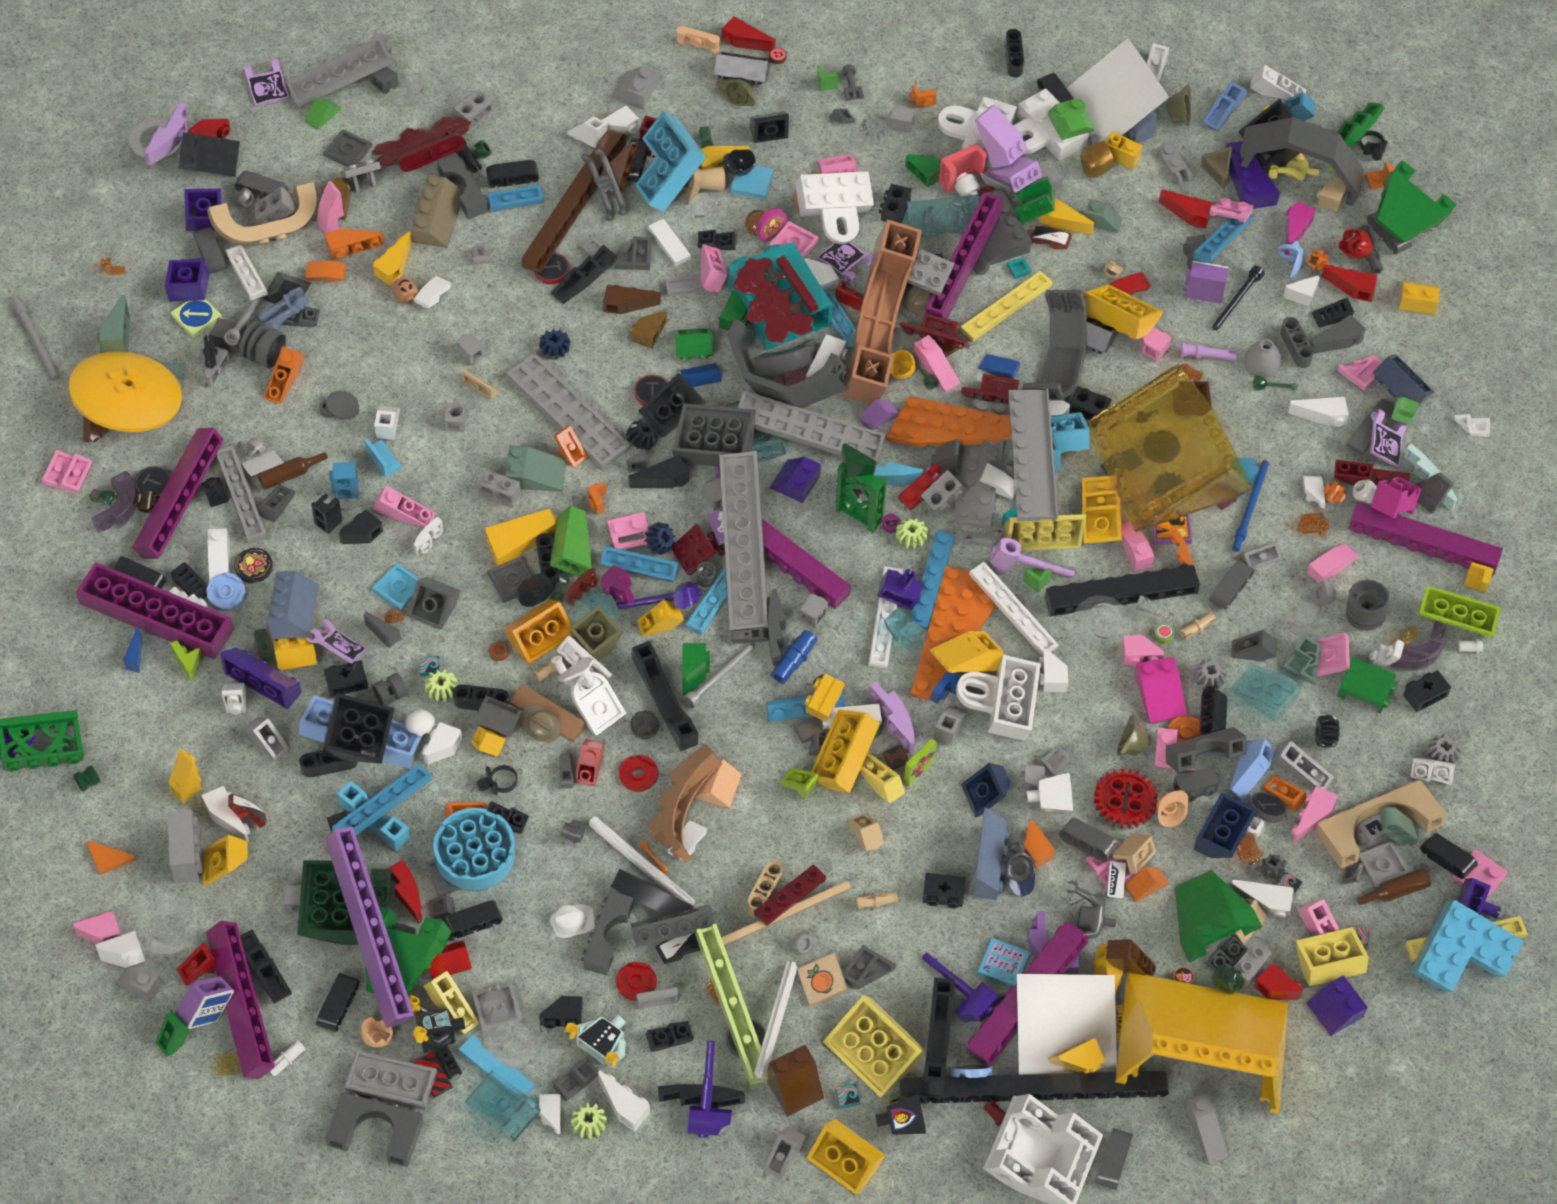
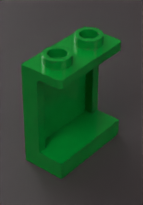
M1048 176L1038 179L1015 192L1020 201L1019 206L1015 207V212L1021 223L1055 210V189Z
M1353 657L1350 669H1347L1337 697L1344 699L1346 694L1377 706V712L1381 714L1383 707L1387 709L1390 703L1389 693H1394L1397 682L1394 681L1397 674Z

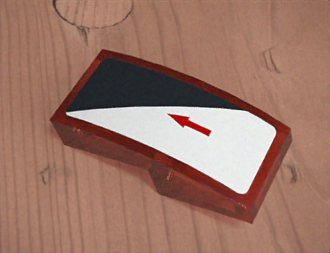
M1035 226L1030 239L1034 244H1049L1052 249H1067L1072 234L1052 227Z
M230 794L228 796V807L240 819L248 815L259 828L266 825V813L260 807L238 795Z

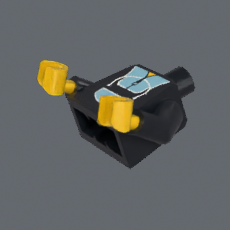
M409 996L413 1012L417 1011L415 1013L417 1027L413 1032V1036L418 1043H422L424 1053L435 1049H442L444 1046L453 1044L455 1042L454 1032L466 1029L463 1017L451 1019L449 1010H431L424 1005L419 1006L420 1000L416 996Z

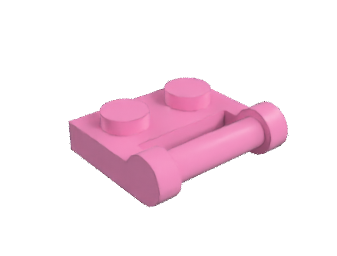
M1219 198L1216 204L1211 206L1210 216H1222L1245 223L1253 212V205H1249L1246 202L1231 201L1228 198Z
M644 512L607 521L613 548L626 550L648 545L644 541L646 539L644 533L648 531ZM643 533L644 537L623 543L618 541V538Z

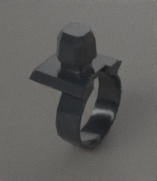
M1367 131L1360 138L1359 146L1364 151V155L1371 154L1372 158L1378 161L1382 159L1388 141L1384 140V137L1379 132ZM1365 136H1375L1381 142L1371 143L1367 141L1364 145L1361 139Z
M507 765L498 766L492 772L490 767L486 766V778L479 779L476 785L479 791H485L491 787L496 796L498 792L507 793L517 786V772L514 768ZM499 770H509L515 774L516 781L509 788H498V783L492 780V776Z

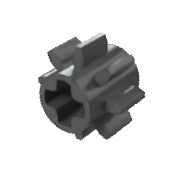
M574 819L570 823L565 822L561 832V836L565 837L564 843L574 846L575 842L580 843L585 832V828L581 827L582 822Z
M1269 854L1266 859L1262 858L1261 872H1266L1267 878L1278 879L1280 874H1285L1284 867L1286 861H1281L1280 855Z

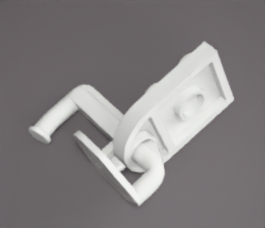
M561 656L553 657L551 662L560 674L557 679L571 687L572 700L593 735H598L626 714L605 677L589 670L595 661L594 658H584L569 669H566Z

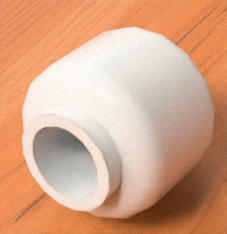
M963 173L955 180L954 188L962 199L970 198L972 200L979 195L978 191L981 185L973 174Z
M1370 480L1358 481L1353 488L1354 499L1357 502L1371 506L1377 486Z

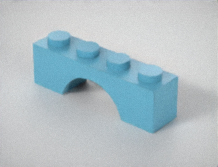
M352 781L337 793L339 806L349 814L369 800L367 794ZM383 815L367 827L395 852L410 840L409 827L395 816Z

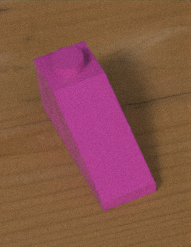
M1299 201L1293 207H1289L1286 216H1288L1286 222V244H1293L1294 241L1301 239L1314 220L1315 209ZM1285 249V254L1289 255L1291 251Z

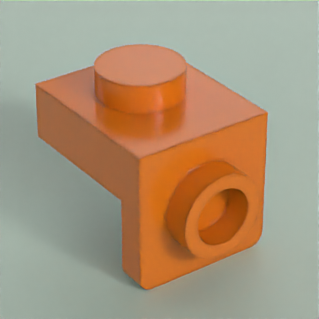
M916 84L912 85L909 97L910 101L914 102L915 108L936 105L937 93L935 89L918 91Z
M605 482L597 483L587 488L588 505L591 510H595L597 515L604 512V502L600 496L606 494Z

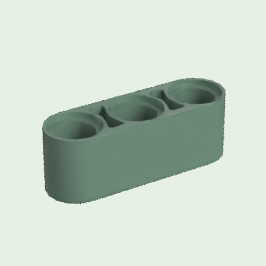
M1394 807L1383 808L1379 811L1382 831L1401 846H1406L1405 844L1412 846L1418 842L1415 825L1412 820Z

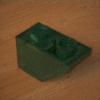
M371 869L370 881L378 906L388 908L392 896V870Z

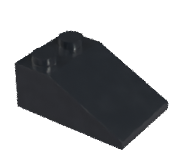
M183 133L178 168L235 177L240 141Z
M678 373L638 411L651 425H654L653 428L664 438L678 427L683 404L704 405L706 401Z

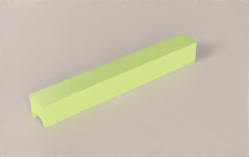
M712 924L711 927L702 930L701 928L697 929L695 936L749 1085L766 1081L768 1070L764 1079H757L754 1075L761 1046L716 924Z

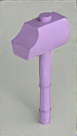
M1001 538L997 545L992 546L990 550V564L996 569L997 574L1006 573L1015 561L1042 570L1051 569L1054 573L1073 578L1075 571L1020 554L1021 544L1010 538Z

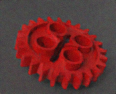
M1121 768L1120 773L1115 769L1112 775L1107 772L1105 778H1100V782L1096 784V790H1094L1093 796L1095 797L1093 803L1096 804L1095 810H1101L1099 816H1106L1105 822L1112 820V826L1120 823V829L1123 828L1124 824H1127L1128 829L1131 828V824L1138 828L1139 822L1145 825L1146 820H1151L1152 814H1155V807L1158 802V794L1155 793L1156 787H1150L1152 780L1145 781L1146 775L1139 777V771L1132 774L1131 769L1128 770V773H1125L1123 768ZM1126 784H1129L1126 812L1122 813Z

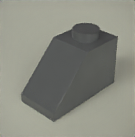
M955 439L936 448V455L931 457V466L934 464L940 466V470L937 473L949 470L953 475H956L960 439Z
M1264 630L1232 640L1231 657L1254 661L1271 659L1276 657L1277 640Z

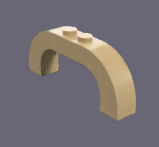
M313 182L296 186L293 189L297 201V209L294 215L252 227L238 225L231 218L227 203L209 207L207 213L214 229L226 240L243 245L258 242L259 245L269 243L270 239L276 238L277 241L286 239V235L293 234L306 225L316 208V190Z

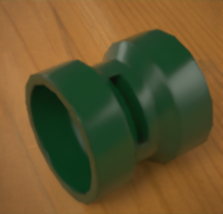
M92 765L86 767L83 774L81 772L73 774L82 792L89 788V784L97 785L101 782Z

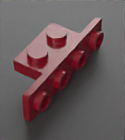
M925 313L920 327L900 321V327L908 335L918 334L921 338L930 335L936 342L943 345L949 343L960 350H963V348L969 349L970 347L966 340L956 337L960 327L959 322Z
M983 374L980 390L961 387V393H964V396L968 398H975L976 395L982 396V400L993 401V399L1001 400L1000 403L1009 404L1008 391L1018 390L1019 380Z
M815 865L810 866L754 910V915L766 926L770 925L826 880V876Z

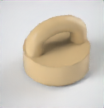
M1108 260L1103 269L1105 276L1110 279H1117L1123 271V267L1112 260ZM1108 269L1115 272V275L1110 274Z

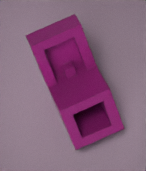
M613 565L601 578V586L607 600L612 604L617 599L619 602H624L628 605L635 601L630 589L632 582L627 571Z

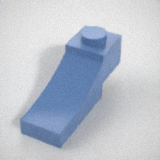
M1231 81L1224 93H1221L1203 124L1218 132L1228 117L1247 95L1246 89Z

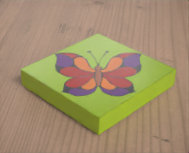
M930 739L906 763L904 783L910 786L935 761L937 748L935 740Z

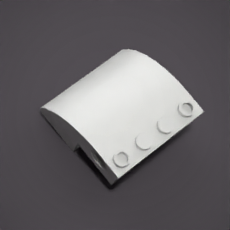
M1030 1094L1013 1096L983 1169L1012 1189L1048 1204H1076L1103 1134L1074 1112L1057 1115Z

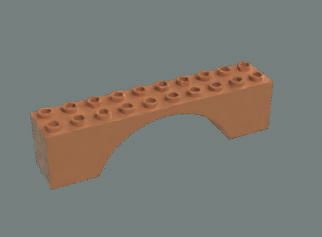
M887 219L876 239L847 366L850 373L847 381L844 382L848 390L841 392L843 397L871 405L875 399L882 397L887 388L894 355L891 353L894 327L902 296L916 259L922 232L920 229Z

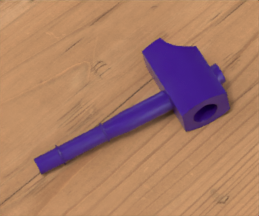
M684 582L676 587L674 593L635 599L631 605L624 602H615L614 609L647 606L659 603L662 600L675 601L676 608L686 609L698 602L699 597L702 596V589L698 588V583Z
M926 952L922 956V959L930 967H933L946 979L955 980L954 987L967 997L954 1011L962 1022H982L988 1015H992L995 1006L1001 1002L999 995L983 982L974 990L929 953Z
M712 1040L707 1041L705 1052L706 1060L701 1106H690L687 1133L698 1134V1137L707 1138L709 1135L718 1136L723 1127L731 1124L732 1115L731 1109L711 1108L715 1041Z

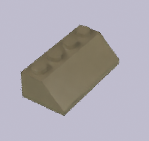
M427 176L411 229L413 243L448 248L460 208V196L464 191L446 177Z

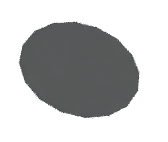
M335 391L327 397V408L334 416L341 419H351L359 414L358 400L351 393Z

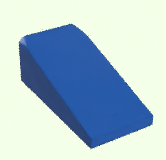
M986 354L979 369L995 376L1014 379L1019 371L1020 362Z
M139 628L136 629L123 661L126 670L140 673L142 635Z

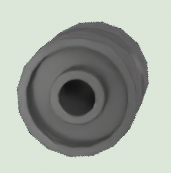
M397 672L388 676L386 681L380 680L372 684L373 692L382 705L387 706L394 702V698L399 700L408 695L407 687Z

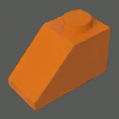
M1034 820L1029 821L1024 852L1032 857L1036 869L1054 858L1055 849Z

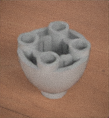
M1263 339L1254 343L1248 349L1244 364L1251 373L1260 378H1266L1279 370L1281 364L1280 352L1273 341Z

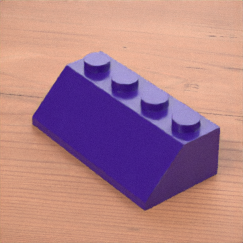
M236 647L222 651L220 654L224 674L240 683H244L245 686L286 709H289L302 693L300 682L296 678L284 675L280 669L268 666L264 660L254 658L246 650L242 651Z

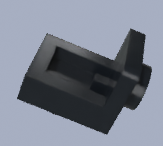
M211 477L201 483L211 507L228 502L224 485L219 477Z

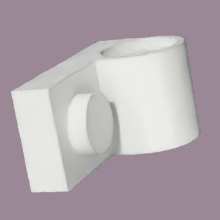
M1153 43L1147 65L1160 82L1163 69L1168 60L1169 47Z

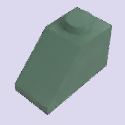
M1089 199L1085 217L1094 222V228L1118 233L1122 218L1107 203Z

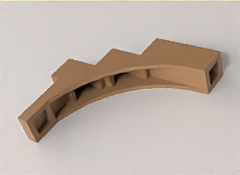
M706 743L669 773L673 779L671 781L673 787L658 798L662 805L660 807L662 813L647 824L651 831L649 835L654 842L657 843L659 841L664 847L666 845L669 848L672 847L670 852L677 860L681 858L685 863L692 859L685 849L683 842V828L688 809L705 781L723 765Z

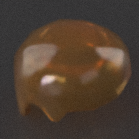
M753 210L748 214L744 224L748 233L757 236L756 227L758 228L759 219L765 211Z

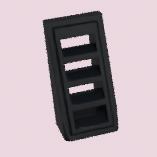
M1348 298L1312 312L1319 328L1339 323L1349 315L1353 316L1354 314Z
M183 562L171 572L172 580L189 596L194 594L198 599H203L207 596L206 589L208 585L186 562ZM201 587L203 588V589H202L201 591H199L197 594L194 593V592H196L199 588H201Z

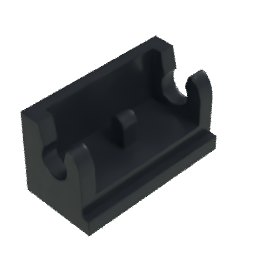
M325 494L316 502H313L311 507L314 524L329 534L343 520L340 501L334 498L330 503L326 504L324 501L328 498V494Z

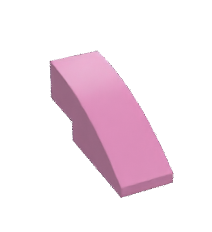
M331 181L327 184L322 194L317 215L318 225L325 233L338 230V218L344 216L341 192Z
M1346 544L1337 546L1310 563L1307 573L1320 583L1330 577L1333 578L1356 560L1359 555Z

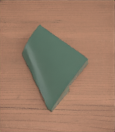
M1304 634L1295 646L1289 659L1283 665V669L1297 678L1315 684L1317 682L1321 644Z

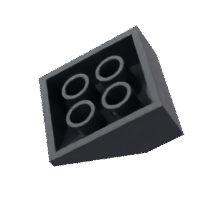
M1279 98L1238 132L1243 138L1245 127L1292 117L1296 118L1289 106ZM1284 148L1257 153L1254 156L1261 167L1269 173L1272 165L1283 167L1300 153Z
M337 693L332 703L320 755L338 760L382 764L395 708Z

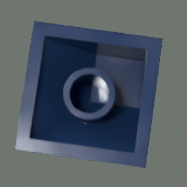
M988 763L961 784L975 817H980L984 814V808L990 809L1005 798L1011 782L1004 766Z

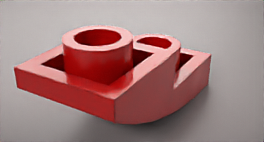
M1142 272L1125 276L1109 284L1131 296L1135 292L1147 291L1150 288V284Z

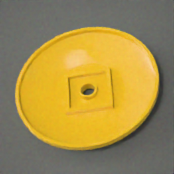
M104 352L86 358L75 367L69 379V396L76 409L90 421L116 431L143 432L159 428L175 417L182 401L180 384L169 369L154 359L131 352Z

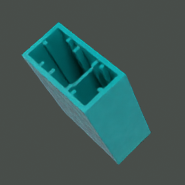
M793 241L782 246L780 244H773L767 247L763 253L751 258L755 260L769 258L772 261L771 271L780 273L776 259L784 255L814 297L819 310L809 313L804 305L801 306L800 312L813 318L812 331L802 336L788 332V336L783 343L768 341L764 333L767 322L753 323L748 321L766 351L831 326L832 303ZM742 256L735 259L728 266L727 288L730 293L733 290L737 292L747 314L750 311V301L756 299L755 294L742 293L733 287L739 269L745 267V262L749 260L748 257ZM764 275L763 278L770 280L775 278V276ZM785 278L778 279L777 288L780 291H786L791 288ZM794 291L789 293L791 303L801 302Z

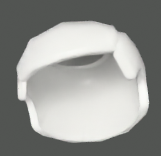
M427 710L413 711L405 719L406 730L417 734L419 737H422L425 733L431 735L432 730L436 728L434 716Z

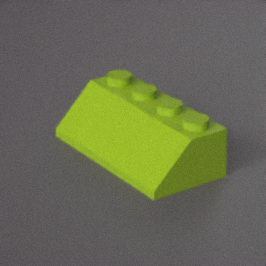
M1427 585L1418 615L1493 638L1502 607Z

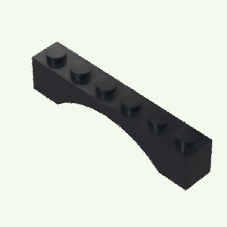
M647 641L632 647V660L680 752L698 745V731L691 718L685 713L674 696L651 642Z
M934 978L922 1094L943 1096L955 980Z

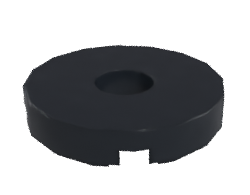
M534 574L531 579H525L519 585L516 596L523 606L533 607L544 602L551 595L553 583L545 574Z

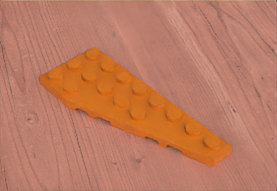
M909 396L885 437L889 442L917 448H926V445L934 444L935 447H939L955 439H960V445L983 444L984 441L1000 443V440H1011L1010 416Z

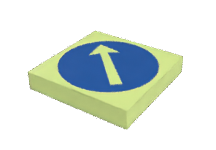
M206 299L187 301L170 312L171 316L193 338L214 325L218 318L222 319V315Z

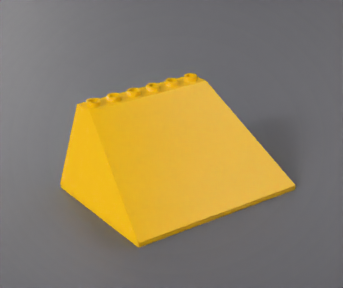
M1127 972L1115 1083L1126 1084L1128 1075L1133 1074V1077H1137L1139 1066L1151 1056L1159 1055L1261 1075L1259 1101H1268L1270 1104L1269 1112L1279 1114L1288 1003Z

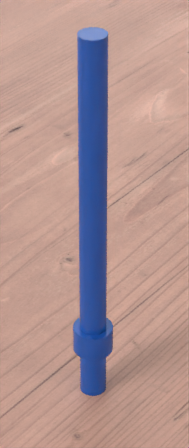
M1266 460L1262 461L1240 527L1236 530L1235 541L1232 550L1235 552L1240 550L1242 541L1246 539V530L1269 466V462Z

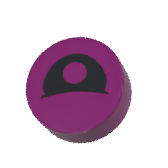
M887 514L882 519V528L888 533H895L901 520L895 514Z

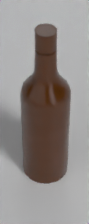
M324 452L310 458L296 457L258 473V478L263 489L266 490L304 475L312 465L328 459V456Z
M1424 868L1380 883L1375 891L1358 897L1357 902L1359 905L1374 900L1386 902L1430 887V877Z

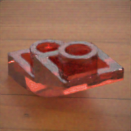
M589 569L572 584L566 593L567 604L574 606L576 600L580 601L583 592L589 593L591 588H595L598 581L596 569Z

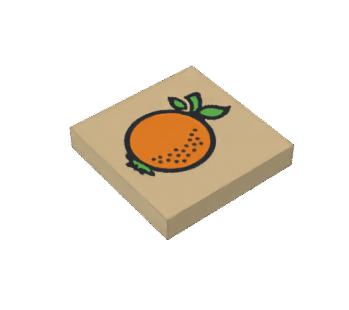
M835 953L797 968L811 1007L849 991Z

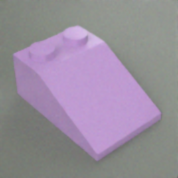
M991 105L975 119L993 168L1011 165L1027 151L1026 143L1021 133L995 105Z

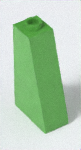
M569 506L558 515L550 566L578 577L592 569L586 514L584 510Z

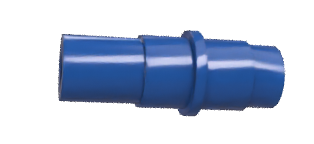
M804 630L792 644L788 645L781 661L771 672L774 680L785 684L801 663L807 660V655L817 642V637L812 632Z

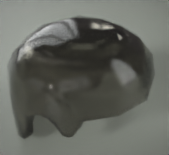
M647 710L636 712L630 721L631 732L636 738L641 740L653 738L660 727L656 715Z

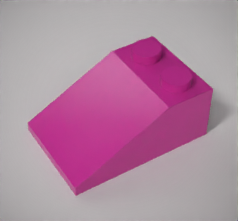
M1174 657L1136 663L1134 676L1149 724L1173 720L1178 716L1187 717L1180 675Z

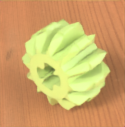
M909 517L907 521L902 519L900 525L896 528V538L899 540L900 545L906 544V549L912 546L915 550L917 545L922 547L923 542L927 540L928 529L925 527L924 521L918 522V518L911 520Z
M437 669L436 674L430 673L429 678H426L425 692L428 693L430 699L435 698L437 703L440 698H443V701L446 703L447 697L453 699V690L458 685V681L454 678L452 672L447 674L446 669L443 672Z
M587 1102L586 1108L579 1105L578 1112L573 1111L572 1117L574 1119L571 1120V1125L574 1126L573 1131L575 1134L580 1133L581 1138L587 1134L588 1139L591 1140L592 1134L599 1137L600 1131L605 1130L604 1124L607 1122V1117L603 1116V1109L598 1110V1105L595 1104L591 1108ZM589 1119V1121H591L592 1119L593 1122L588 1123L587 1121L586 1123L585 1120Z

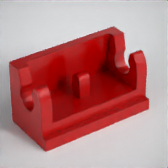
M842 280V285H838L836 288L835 297L839 302L860 312L864 295L846 287L847 282Z

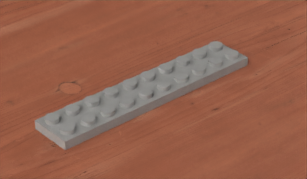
M757 451L719 455L730 632L758 627L768 629Z

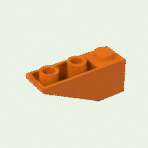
M341 228L324 233L326 246L332 260L342 259L347 255L359 254L364 250L376 249L384 245L382 232Z
M282 346L264 399L278 404L282 403L301 370L305 355Z

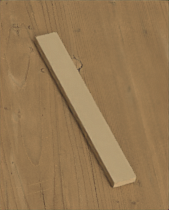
M845 881L796 903L768 926L759 920L721 937L724 947L847 892L851 886L848 881Z

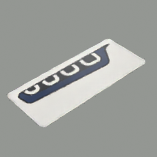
M1110 861L1108 897L1123 898L1126 863Z

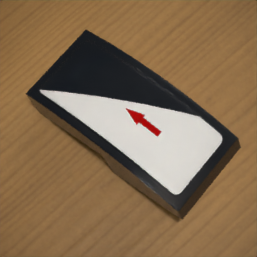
M696 933L669 939L658 944L655 948L664 964L678 961L686 954L701 950L695 936Z

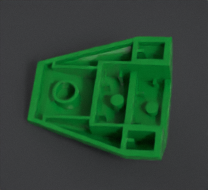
M1212 870L1175 887L1180 945L1189 963L1207 955L1205 947L1239 930H1242L1244 936L1262 928L1254 909Z

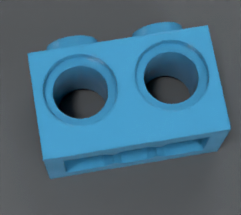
M356 462L333 463V471H329L331 492H335L337 499L359 498Z

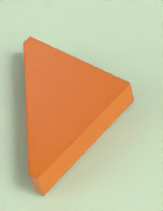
M87 841L100 875L135 861L132 854Z

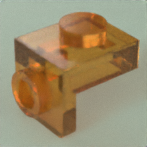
M1322 512L1300 515L1299 533L1318 532L1321 538H1326L1329 522L1325 519Z
M1252 833L1243 837L1236 850L1241 863L1248 862L1249 865L1259 862V857L1265 855L1263 851H1259Z

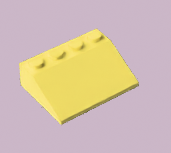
M1086 514L1060 515L1055 521H1051V519L1017 521V517H1011L1005 522L1004 538H1010L1019 542L1021 550L1081 548Z
M864 995L823 1041L880 1098L886 1095L900 1080L915 1069L927 1052L871 997Z

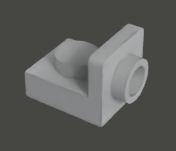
M1059 744L1041 760L1055 776L1069 763H1075L1072 758L1074 754L1067 746L1063 748Z

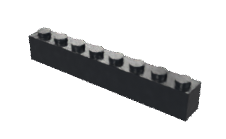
M1182 565L1178 568H1164L1159 571H1145L1140 574H1126L1121 577H1107L1101 580H1089L1063 586L1054 585L1046 588L1044 598L1049 616L1052 617L1198 594L1200 583L1195 566Z

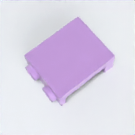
M1019 157L1011 165L997 168L992 167L986 171L987 176L1001 184L1003 182L1010 183L1013 192H1018L1042 177L1038 162L1024 157Z

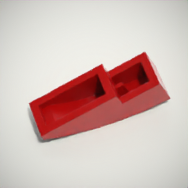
M401 859L389 868L390 877L397 884L394 886L395 895L420 924L422 922V909L419 891L411 871L403 859Z

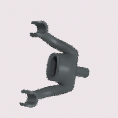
M1076 881L1068 882L1075 885V890H1066L1068 893H1076L1093 905L1091 907L1081 906L1077 927L1088 930L1084 931L1087 939L1098 937L1103 925L1116 926V919L1104 917L1105 906L1096 896L1078 887Z

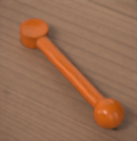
M642 841L640 844L641 848L648 852L660 867V871L666 873L668 871L667 866H664L649 849L648 842Z

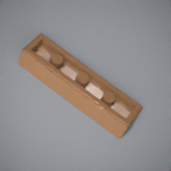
M522 683L510 701L511 705L520 710L530 705H539L552 712L560 719L562 724L561 735L572 742L585 729V722Z

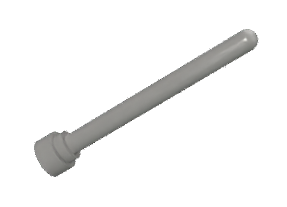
M262 297L252 300L236 326L226 332L224 340L227 344L236 345L241 338V330L261 302Z
M748 644L696 691L693 690L683 696L684 702L691 708L698 705L701 696L753 651V645Z

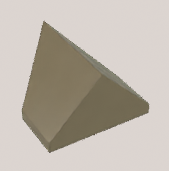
M1232 146L1204 154L1200 167L1222 188H1225L1227 183Z

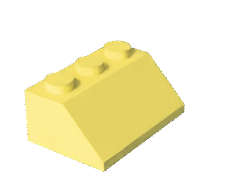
M1353 927L1296 940L1295 944L1301 971L1309 987L1334 981L1343 975L1347 978L1367 973L1369 957Z

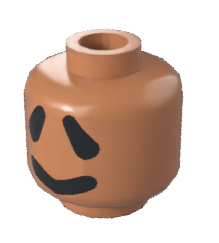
M406 276L396 279L392 287V291L399 303H413L415 296L419 292L413 279Z

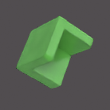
M821 65L817 66V81L820 91L837 89L838 82L837 73H823Z
M1404 396L1399 397L1391 419L1407 425L1411 424L1419 402Z
M1028 568L1025 570L1023 582L1038 593L1050 582L1052 570L1047 569L1043 572L1039 568H1035L1032 571Z

